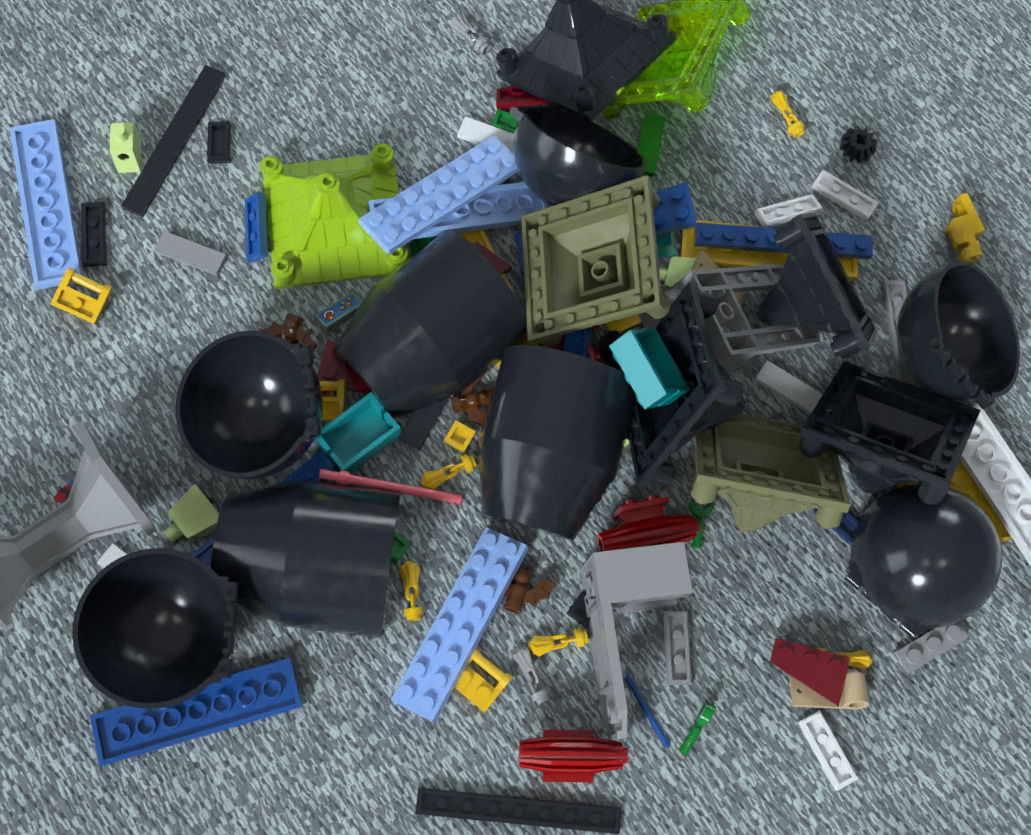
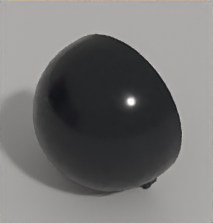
M552 104L518 106L510 109L511 116L517 120L513 148L518 171L532 193L549 206L564 203L640 178L647 167V161L644 156L618 135L594 122H588Z
M955 261L930 272L912 288L900 309L896 335L900 356L911 375L922 386L935 394L957 401H975L982 409L993 404L996 397L1003 396L1009 392L1019 372V340L1011 311L1002 293L991 278L980 268L969 262Z
M240 331L213 341L197 354L181 379L175 407L180 437L192 457L214 473L237 479L268 477L284 471L298 461L310 448L315 437L321 435L320 424L323 414V396L320 382L312 367L311 347H303L300 343L291 345L285 340L266 332Z
M921 483L905 485L891 490L867 507L859 518L853 532L850 549L851 563L846 568L849 573L844 579L856 590L862 586L864 590L861 594L874 606H878L880 611L892 622L901 621L898 627L911 638H914L918 633L923 635L928 629L953 625L973 615L990 598L1001 574L1002 548L993 522L975 501L948 487L943 501L933 505L925 503L919 497L918 490Z
M164 548L145 549L118 558L103 568L92 579L78 602L74 614L72 638L80 668L90 683L108 698L127 706L146 709L164 708L180 704L201 693L211 683H221L222 678H232L233 659L229 658L231 654H234L237 606L233 605V601H238L239 583L229 582V577L218 576L201 560L177 550Z

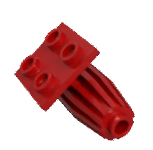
M660 494L648 496L646 500L637 502V499L624 501L623 505L618 506V509L612 513L613 519L620 518L624 524L598 533V547L600 552L687 542L696 538V533L700 531L699 522L692 515H662L664 505L669 502V497L660 498Z
M543 729V737L519 740L518 760L519 767L542 771V782L593 783V773L622 769L623 764L628 763V748H623L622 742L593 737V730Z

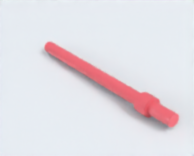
M320 469L319 472L320 479L336 481L339 485L347 486L348 484L456 504H460L462 500V495L352 475L349 471L340 470L335 472Z

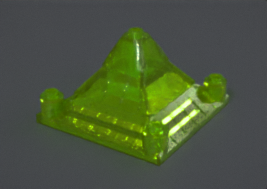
M671 0L640 6L634 18L647 23L648 19L653 15L660 14L666 16L670 31L676 33L677 40L601 112L606 120H614L621 115L622 105L652 102L655 100H664V102L684 106L690 112H698L710 103L713 94L714 61L725 30L730 22L733 25H743L751 16L752 12L746 1Z

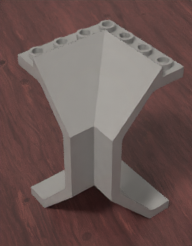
M83 421L74 425L85 449L66 502L12 537H0V627L5 633L15 627L11 615L12 608L34 579L49 567L94 538L142 527L148 536L157 530L150 517L112 469L96 438Z

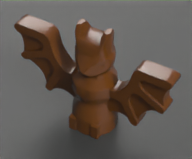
M287 313L283 325L273 321L270 327L259 329L261 332L280 337L291 345L299 341L303 347H311L312 359L316 358L314 350L317 344L311 340L310 329H300L304 321L301 317Z
M483 375L461 392V395L451 397L454 413L466 411L468 414L467 422H475L481 428L486 412L478 410V407L481 404H489L493 388L483 389L478 393L472 391L473 386L483 379Z
M522 563L515 574V582L509 585L504 594L507 597L504 609L516 614H521L524 603H529L535 608L539 601L543 599L549 600L551 591L556 587V583L542 579L534 589L528 591L527 585L531 580L533 567L531 566L529 570L522 568Z

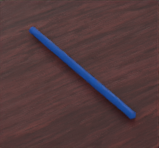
M626 670V677L624 679L664 747L669 748V741Z

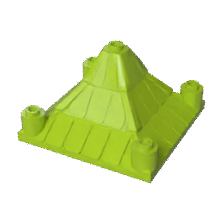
M386 143L377 144L373 147L372 154L366 156L361 155L293 164H282L278 157L267 156L260 162L267 206L272 258L271 271L275 289L387 276L409 259L406 244L388 255L359 224V218L369 213V200L393 198L399 194L394 151L390 145Z

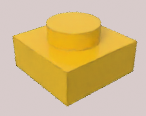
M455 420L444 439V443L465 453L476 435V431Z

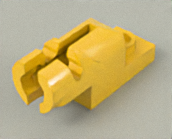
M968 193L959 195L952 203V211L956 218L952 219L945 228L954 251L961 250L960 254L957 255L958 260L972 263L979 260L980 256H983L978 238L985 232V228Z

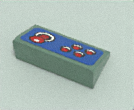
M352 291L315 314V317L324 330L329 333L353 318L363 301Z

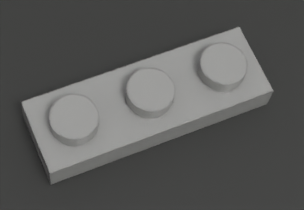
M958 622L953 625L934 628L895 651L894 654L907 674L969 637Z

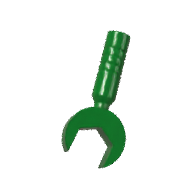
M694 498L690 500V512L697 517L700 531L696 533V538L692 539V548L701 549L704 527L703 518L710 515L713 511V502L709 503L708 508L700 509L695 503Z
M710 702L704 703L695 721L697 723L692 726L679 749L680 752L688 756L702 731V726L705 727L708 724L717 706Z

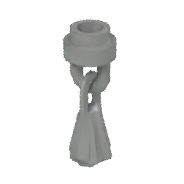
M458 13L452 16V29L462 33L469 41H476L474 50L478 54L485 55L491 50L490 40L487 37L478 39L477 31L471 26L465 14ZM470 30L474 33L471 36L468 34Z
M524 646L517 647L513 658L523 669L533 692L531 698L539 706L551 700V691L549 687L545 688L534 669L529 648ZM530 671H532L534 677L532 678L529 675ZM539 684L541 690H539L538 692L535 688V685Z

